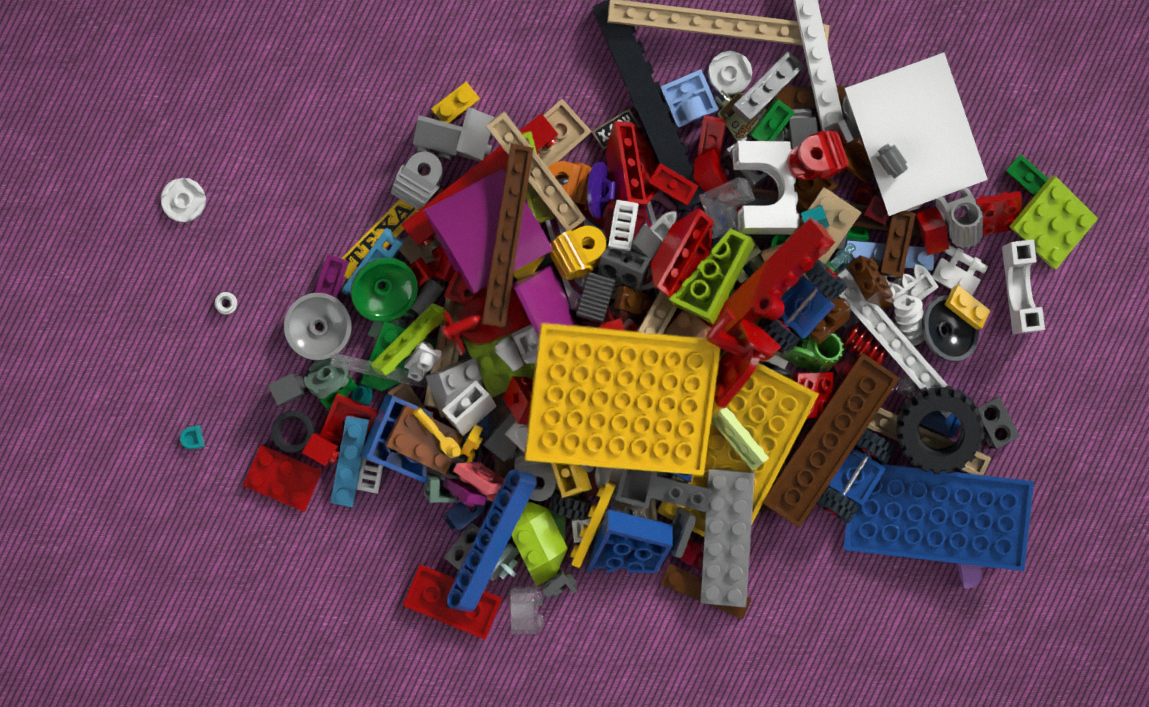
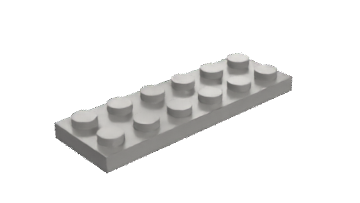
M709 469L708 488L712 490L706 510L701 603L746 607L755 472Z

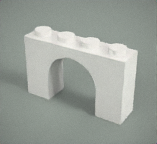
M738 141L732 148L734 170H760L768 173L775 180L779 190L778 200L775 204L769 206H743L737 212L739 233L792 234L798 228L800 223L799 214L796 213L798 195L797 192H794L796 177L790 172L787 163L789 153L793 150L790 147V142Z
M1034 240L1008 243L1002 246L1012 333L1016 335L1045 330L1042 307L1036 308L1031 292L1030 268L1033 263L1037 262Z

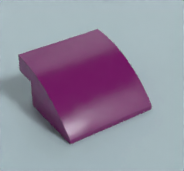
M503 169L423 210L453 270L461 273L468 289L473 293L486 287L488 284L506 173ZM526 201L514 271L553 250Z
M553 262L513 282L514 288L538 338L540 323L582 326L580 319L576 318L577 312L571 309L565 286Z

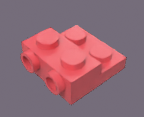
M480 462L457 463L454 472L460 475L459 478L463 482L470 484L478 492L484 494L487 497L486 499L494 502L505 480Z

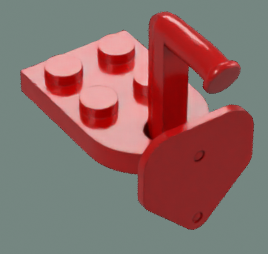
M513 283L504 328L481 324L486 295L467 303L460 312L458 322L454 324L448 312L442 314L445 323L442 330L446 338L452 341L460 355L465 354V349L460 339L462 337L473 344L485 345L532 324Z
M729 308L726 309V312L717 320L706 335L709 343L727 350L718 363L714 393L716 405L723 409L726 408L753 375L758 362L771 359L781 348L762 328L747 320H742L739 323L745 338L737 339L723 333L722 330L732 320H736L735 315Z

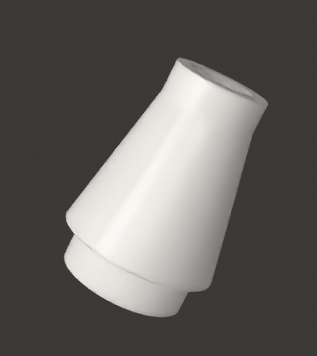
M509 336L494 345L495 353L511 367L512 371L524 365L515 341L511 340Z

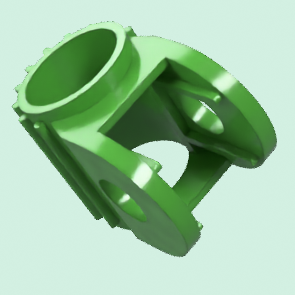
M833 333L820 345L808 336L805 339L801 337L800 341H803L801 348L794 346L789 352L783 351V357L794 365L808 368L811 372L829 371L842 356L841 353L844 351L842 349L843 343ZM818 348L824 349L830 358L821 355Z

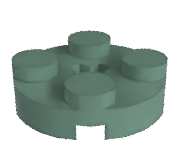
M336 357L337 359L317 360L308 369L310 373L308 377H304V383L312 394L317 395L318 398H326L329 394L335 392L340 387L346 386L349 382L347 377L348 368L340 357Z

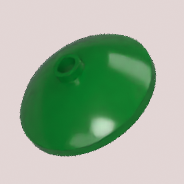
M379 258L365 264L357 272L351 285V298L358 312L364 317L377 322L395 320L404 315L414 304L418 293L417 279L411 268L404 262L394 258ZM379 282H385L383 286H378Z

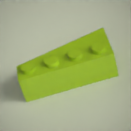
M730 228L711 250L710 255L697 266V270L691 277L684 281L678 292L671 296L670 302L675 307L714 325L755 245L752 239Z

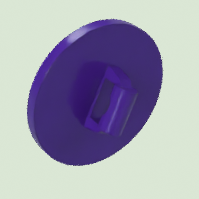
M596 162L593 165L588 180V207L593 218H602L608 202L614 200L616 183L610 181L608 168L603 162Z

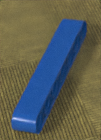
M512 469L506 475L448 594L447 603L450 608L471 612L477 606L535 488L536 479L533 474Z

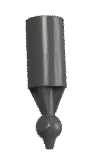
M435 276L426 281L417 293L416 300L410 309L420 316L432 303L435 304L445 291L446 281Z

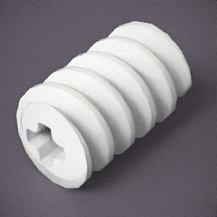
M914 296L898 297L894 300L896 326L913 346L918 345L925 339L922 331V301Z

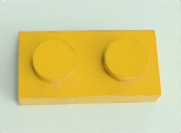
M465 82L431 109L440 121L450 124L467 111L468 107L470 108L476 104L480 98L470 85Z
M959 285L952 288L945 303V306L976 330L983 328L990 313L987 307Z

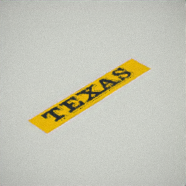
M442 188L440 189V191L438 192V194H437L436 196H438V195L443 191ZM400 199L341 258L350 261L345 277L348 280L351 278L386 228L392 231L393 236L397 237L404 230L401 224L419 210ZM386 241L383 247L386 248L389 243Z

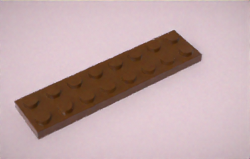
M861 353L762 503L800 528L900 378L864 353Z

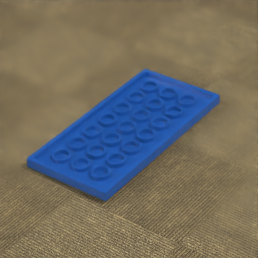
M881 464L886 467V471L863 507L854 502L859 509L851 522L846 523L843 550L1025 571L1034 481L957 472L947 474L946 471L940 472L939 475L933 474V471L930 470L924 472L920 468Z

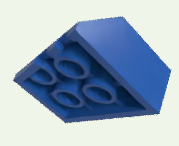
M386 394L360 456L427 484V466L384 445L403 406L407 405L415 410L419 407ZM421 408L427 416L433 417L432 412Z
M608 510L593 538L586 572H594V569H606V572L614 573L615 569H627L629 573H657L673 546L672 525Z

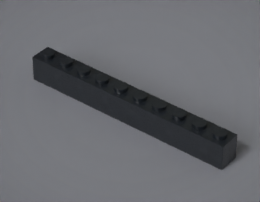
M609 0L592 6V11L658 164L661 163L698 185L687 206L674 199L680 213L682 210H687L705 201L704 196L707 194L693 178L694 163L689 164L686 157L689 155L686 144L684 142L680 143L677 136L680 135L679 128L676 122L672 123L669 115L672 114L667 102L663 103L660 94H663L659 82L654 83L651 76L654 73L651 63L644 60L642 54L645 53L641 41L637 42L634 33H637L635 26L607 23Z

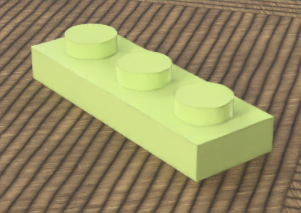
M727 407L725 409L721 408L711 417L712 423L752 471L769 458Z

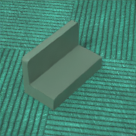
M426 473L427 484L424 483V496L429 502H457V497L450 495V491H439L440 480L435 474Z

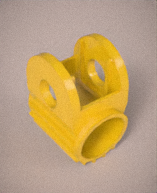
M583 226L574 231L568 230L551 242L550 245L553 250L549 254L562 279L566 281L583 277L592 272L593 268L599 266L601 255L606 248V239L598 228ZM584 246H590V247H592V249L587 250V249H584L583 247H584Z

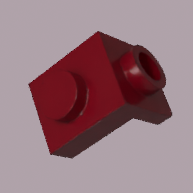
M689 538L683 556L679 559L700 570L703 567L704 547Z

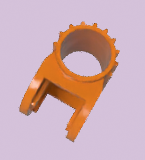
M558 161L551 164L548 169L557 180L562 178L569 179L566 184L561 186L573 202L584 204V210H589L587 189L592 167L579 162L570 163L566 161Z

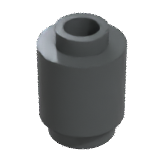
M886 144L877 151L879 153L876 157L887 174H891L893 178L898 177L908 169L907 161L895 144L892 146Z

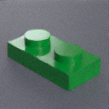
M775 98L749 135L757 141H774L795 112Z
M1022 154L1005 170L1032 197L1037 194L1048 180Z

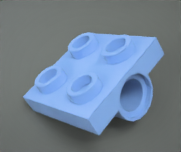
M701 69L661 86L664 99L670 107L671 115L678 128L699 120L705 115L708 116L719 111Z

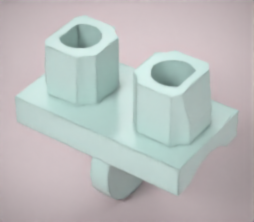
M507 543L490 577L492 581L498 575L504 579L508 573L513 577L517 574L513 570L518 564L514 558L520 552L512 544Z

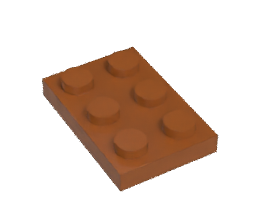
M404 405L384 445L445 475L453 458L446 456L440 449V441L413 414L415 409ZM429 417L445 437L453 438L460 445L464 436L459 431Z

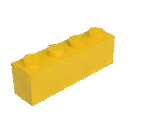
M551 462L562 498L574 496L592 489L587 472L583 471L579 465Z

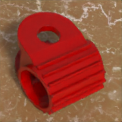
M822 131L809 135L800 146L795 147L789 153L787 160L790 172L796 178L803 181L817 178L824 180L849 167L842 142L836 131Z

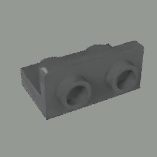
M561 570L555 577L546 582L541 589L547 598L551 595L555 598L564 590V584L573 593H576V585L578 583L569 571L565 574Z

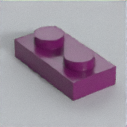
M328 254L314 293H325L337 298L350 261Z
M445 477L443 486L450 491V495L462 499L461 502L472 507L475 504H485L487 497L470 484L459 479Z

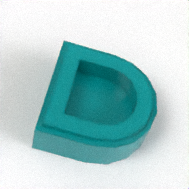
M200 425L188 427L181 432L180 442L184 448L197 449L205 447Z

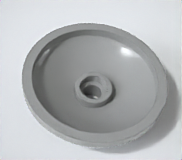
M311 293L296 300L289 308L284 321L285 336L291 348L299 355L312 360H324L338 354L348 343L352 330L351 318L346 307L337 298L325 293ZM319 322L324 326L321 331L316 329V324Z

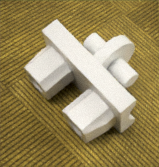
M420 342L415 347V351L405 361L404 367L409 369L408 377L421 381L423 375L440 358L442 351L434 350L428 342Z

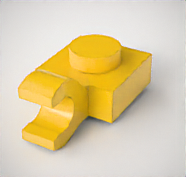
M476 424L465 443L460 446V455L465 454L468 456L467 463L472 462L475 456L474 449H478L483 439L479 437L483 428Z

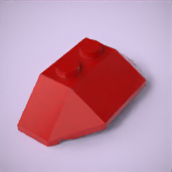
M615 121L612 125L606 149L609 178L611 182L616 183L615 196L622 201L646 206L659 190L648 184L656 171L653 150L644 136L637 130L638 127L635 123Z
M697 208L672 224L651 261L654 286L669 298L678 292L684 281L691 277L697 270V266L708 257L711 251L714 221L701 209Z

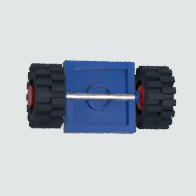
M817 260L814 266L806 271L805 275H802L797 283L791 286L781 297L780 300L784 303V312L781 316L783 319L769 320L764 318L758 326L774 339L782 350L789 352L801 337L805 339L835 306L829 298L836 300L848 286L830 267Z
M867 429L856 443V449H852L829 483V487L825 489L816 503L823 510L846 523L851 522L859 509L854 502L863 507L886 471V467L879 463L886 465L895 451L891 443Z

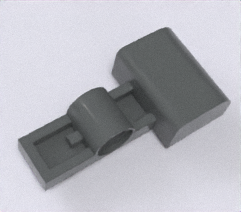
M623 469L615 500L648 509L651 498L706 512L712 489L693 485L676 478L657 475L658 471Z

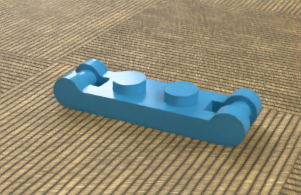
M386 228L341 292L346 296H351V285L357 272L365 264L375 259L394 258L405 241L400 237L397 239L392 235V231ZM386 241L392 245L389 251L383 247Z

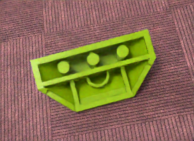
M528 501L511 536L535 585L538 586L557 575L568 548L549 509Z

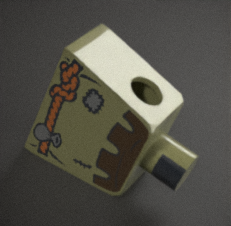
M722 90L714 98L715 102L722 107L716 117L727 120L725 129L734 142L737 143L752 131L767 110L763 108L747 123L732 110L734 104L744 94L738 92L731 98Z

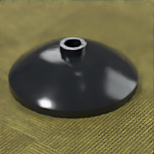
M949 295L935 298L927 305L922 318V331L928 347L936 356L945 361L957 362L966 359L973 353L978 343L979 330H976L945 306Z

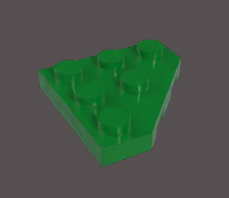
M388 321L383 322L362 376L361 384L383 391L410 379L408 377L409 369L404 367L405 361L410 355L404 358L396 366V369L387 376L376 372L370 365L407 328ZM427 336L424 342L430 343L435 350L437 339Z

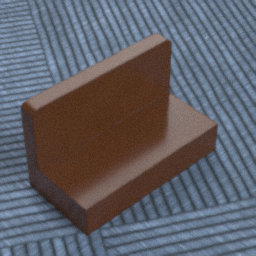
M858 135L853 137L854 140L843 145L849 167L846 169L865 184L871 183L873 169L862 137Z

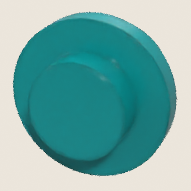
M366 385L357 386L352 392V400L367 406L372 400V389Z

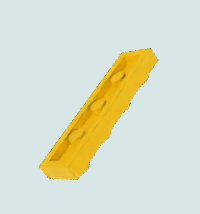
M609 480L606 485H601L597 494L600 497L598 505L593 504L588 514L591 521L588 526L584 524L579 537L583 538L580 546L575 544L570 557L574 558L571 565L578 568L582 565L617 483Z

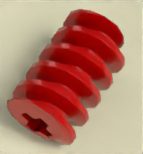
M856 323L841 339L845 340L843 348L851 345L849 353L852 354L858 351L856 359H858L861 353H864L878 364H881L889 355H885L886 349L884 347L878 349L879 341L871 343L873 335L865 337L867 330L862 329L858 331L860 324Z

